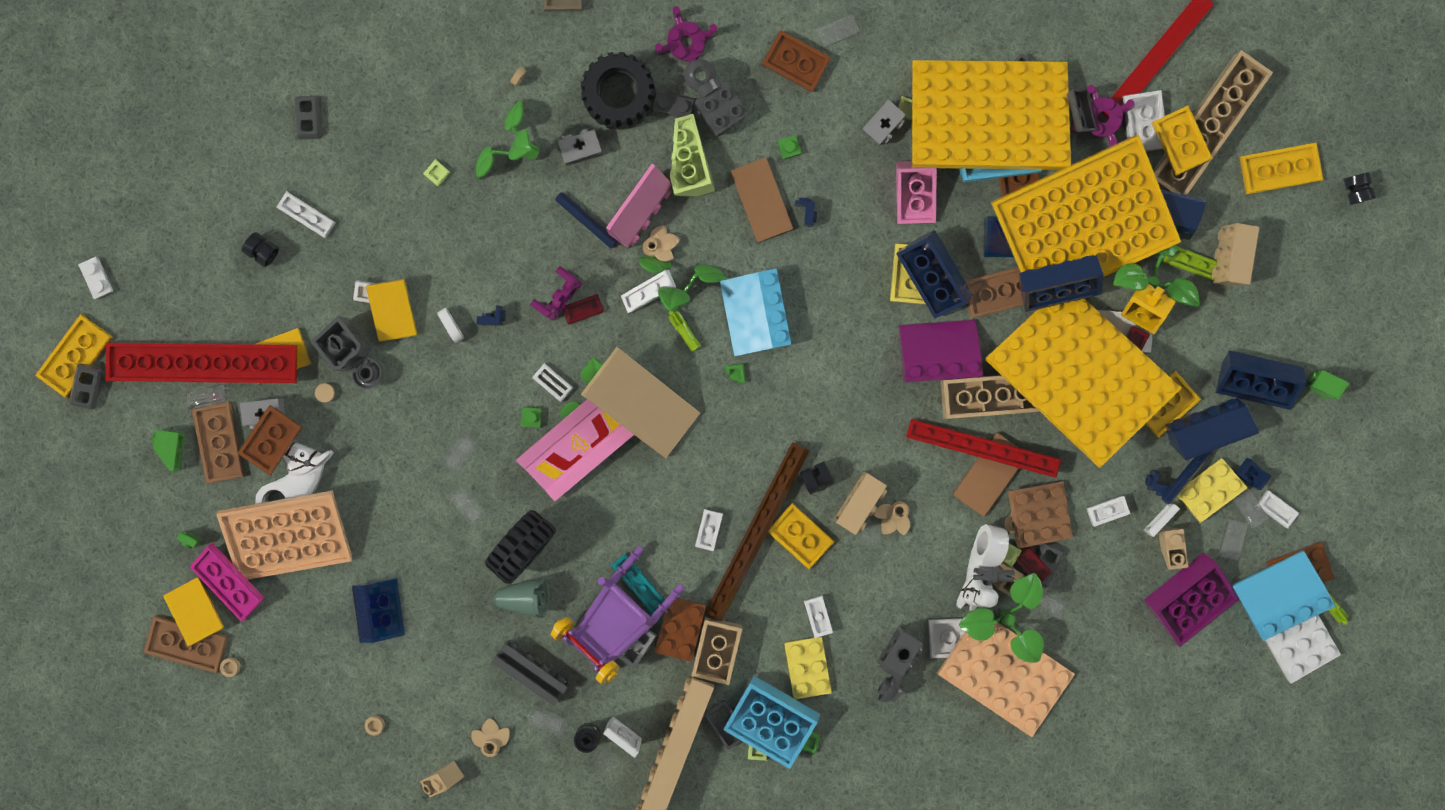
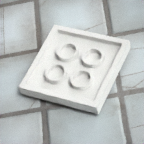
M1319 615L1265 640L1291 684L1341 655Z

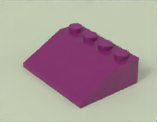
M976 320L899 325L903 382L983 377Z
M1203 552L1189 563L1187 568H1183L1145 598L1144 602L1177 645L1181 647L1236 603L1239 598L1218 564Z

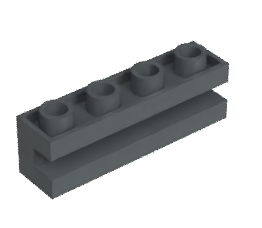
M506 641L492 660V663L555 706L568 688V680L561 674L556 675L551 672L552 668L547 664L537 662L536 657L530 652L524 653L520 650L521 646L516 642Z

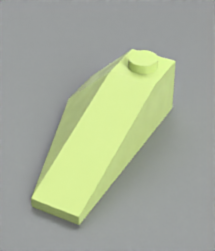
M694 114L676 118L671 158L672 167L670 170L674 195L697 197L714 192L711 173Z

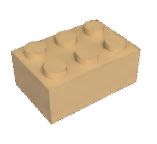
M1240 223L1221 227L1218 232L1219 244L1214 255L1217 265H1215L1211 273V277L1215 279L1212 281L1213 284L1231 287L1250 285L1259 227Z
M863 472L833 520L855 535L857 532L861 533L867 524L865 523L868 515L871 517L877 508L875 506L878 499L882 500L887 493L885 489L887 485L868 473Z
M705 617L692 677L729 685L742 633V625Z

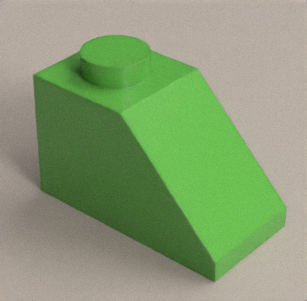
M1318 370L1316 372L1313 371L1308 376L1306 387L1323 399H1339L1350 383L1324 370Z
M156 430L152 437L154 451L169 471H179L185 433Z

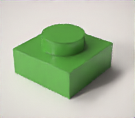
M796 135L777 141L783 160L802 154Z
M522 408L521 427L541 428L542 409Z
M188 531L180 532L177 540L181 541L183 546L190 549L200 546L203 540Z

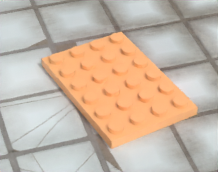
M333 491L218 511L216 514L232 563L248 580L352 561L353 557Z
M999 622L993 624L995 628L994 634L984 641L975 640L964 632L937 674L1033 737L1075 674L1043 652L1040 661L1036 663H1029L1019 659L1012 652L1010 644L1011 640L1018 637V635Z

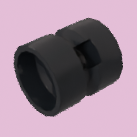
M1369 172L1344 179L1346 189L1350 190L1348 194L1350 205L1376 198L1374 188L1370 187L1372 180Z
M254 232L246 239L241 251L250 258L255 257V261L265 268L273 262L279 252V247L270 241L266 242L265 237L258 232Z
M824 461L814 465L812 470L808 468L800 472L810 495L820 491L821 486L826 488L834 484Z
M593 723L582 724L574 736L575 747L583 753L594 751L601 738L599 728Z

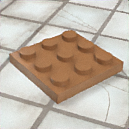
M1064 481L1008 491L1017 548L1073 538Z

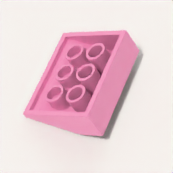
M651 164L606 227L609 235L627 248L630 245L634 246L638 242L640 231H645L651 223L650 217L653 214L657 215L662 208L660 203L664 198L667 200L673 192L671 189L672 183L655 165Z

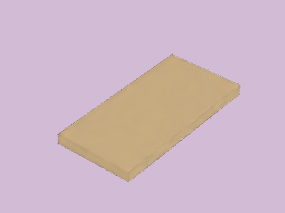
M618 347L615 348L581 393L582 396L664 458L668 457L700 414L698 410Z

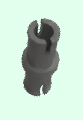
M992 567L991 569L974 568L973 571L976 574H981H973L974 580L991 581V583H996L997 581L1014 582L1015 579L1012 576H1007H1015L1014 570H1001Z

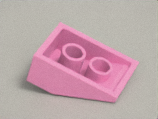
M912 161L896 162L897 224L936 223L937 168H912Z

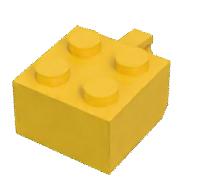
M1148 284L1146 289L1134 292L1120 315L1150 333L1155 334L1176 301L1169 295L1163 294L1164 289L1160 287L1154 289L1152 285Z

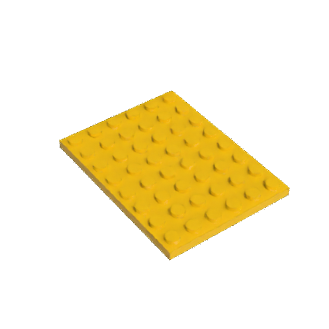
M913 60L912 168L1061 170L1070 166L1069 100L1067 98V93L1069 92L1068 62Z
M1138 134L991 202L1020 272L1028 269L1042 268L1046 265L1060 264L1067 260L1073 261L1084 256L1097 255L1103 277L1118 271L1124 264H1134L1181 242Z
M1085 299L1036 310L985 359L1099 468L1182 389Z

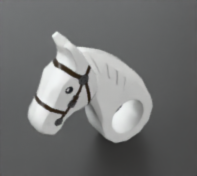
M293 442L282 458L289 472L288 475L262 486L256 494L255 504L268 502V496L273 490L282 492L285 499L314 494L320 483L324 464L332 457L333 451L320 453L311 447Z
M985 524L979 529L971 550L966 582L956 603L958 608L961 609L967 603L970 605L969 610L973 611L977 607L990 608L997 604L999 596L993 590L991 581L974 580L973 574H981H976L973 571L974 568H997L1003 562L1009 547L1008 532L1004 528Z

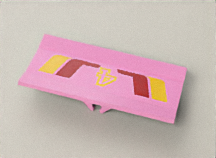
M587 399L518 457L516 461L556 501L634 434Z

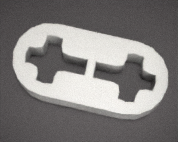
M445 307L437 312L452 340L455 343L463 340L464 336L448 309Z

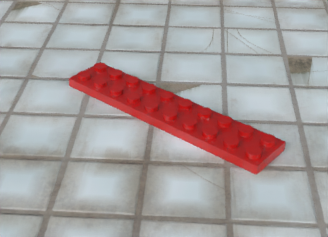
M106 343V381L297 384L298 345Z

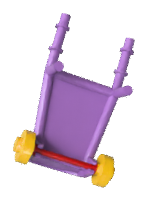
M641 546L630 552L631 555L621 566L617 567L618 570L610 579L603 577L598 579V584L604 587L575 629L572 630L574 622L569 617H565L562 620H558L551 631V636L556 641L564 639L568 645H573L595 665L594 669L598 673L596 680L601 685L615 679L619 670V665L615 660L647 632L664 612H668L667 609L677 597H681L680 594L685 589L679 583L674 590H671V594L665 601L658 605V609L651 617L621 590L616 583L624 574H627L626 571L636 560H639V556L644 552Z

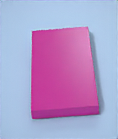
M213 542L205 548L190 566L241 622L246 620L265 599Z

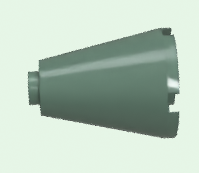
M538 579L499 588L494 593V603L497 604L498 608L543 618L548 608H545V601L549 602L548 584L543 582L544 579Z

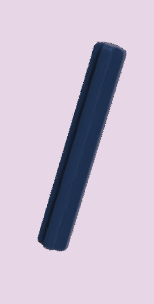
M561 192L557 195L556 202L609 248L612 249L618 241L609 235L604 227L566 194Z
M1212 451L1193 458L1162 496V501L1165 504H1172L1212 455Z

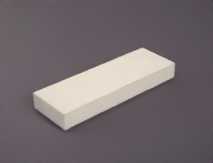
M287 191L277 205L278 209L324 238H327L336 224L335 221Z
M664 270L621 295L627 312L633 313L659 298L658 289L662 286L676 288L670 271Z

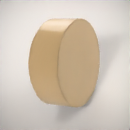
M520 66L510 82L518 86L527 73L526 69Z
M327 383L320 384L315 389V396L320 402H330L336 394L334 387Z
M232 657L223 660L220 664V671L225 677L237 675L241 668L240 662Z
M371 716L365 722V730L370 735H378L384 730L385 722L380 716Z

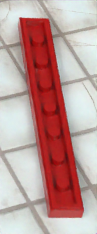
M1191 0L1113 94L1111 99L1121 106L1123 105V96L1140 94L1214 3L1210 0ZM1101 112V113H1103L1107 118H1109V114H1108V113H1106V112Z
M913 419L910 421L906 438L1053 478H1057L1061 459Z

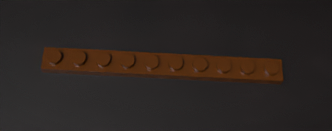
M794 442L789 447L706 610V613L719 621H723L809 453V450Z

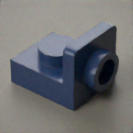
M496 305V317H494L493 313H482V316H477L476 324L502 326V321L505 322L506 311L503 310L502 306Z

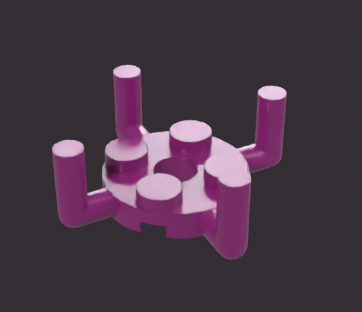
M675 6L673 7V16L676 25L669 31L667 45L662 46L660 43H657L655 51L657 55L670 52L675 58L691 63L697 60L704 51L706 39L717 35V25L711 24L710 30L703 32L696 23L683 22L680 8ZM682 38H691L692 44L688 47L681 44Z
M1089 85L1087 90L1092 99L1091 107L1097 128L1096 131L1090 133L1099 137H1107L1110 146L1118 144L1114 133L1118 131L1122 124L1123 113L1133 109L1135 103L1133 100H1128L1126 104L1120 106L1111 98H1100L1095 86ZM1101 112L1109 114V119L1105 123L1098 121V115ZM1072 124L1070 127L1071 131L1074 133H1078L1074 131V126Z
M561 266L555 272L564 278L566 282L563 284L562 290L557 289L552 295L554 301H550L547 306L536 299L530 303L533 308L551 320L557 318L567 301L571 300L575 292L582 286L578 279Z

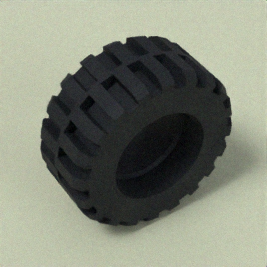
M610 52L606 57L599 56L597 62L590 63L589 70L584 72V79L581 81V97L588 113L597 123L603 124L609 129L617 128L618 130H623L624 127H634V124L637 122L640 124L644 121L643 118L651 112L650 109L655 101V86L651 72L641 60L638 61L636 59V56L631 54L627 56L625 52H619V54ZM612 75H627L636 85L635 99L626 107L611 108L601 98V85Z
M528 511L495 546L485 561L486 567L504 583H513L549 543L556 533L555 527L537 511Z

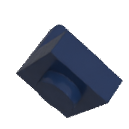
M800 198L795 201V206L806 207L804 226L812 227V223H816L817 211H814L815 202H811L810 198Z
M1246 458L1235 472L1246 484L1259 491L1262 490L1272 477L1249 458Z
M1150 471V475L1147 474L1145 479L1147 490L1156 491L1157 496H1163L1170 486L1157 484L1159 472Z

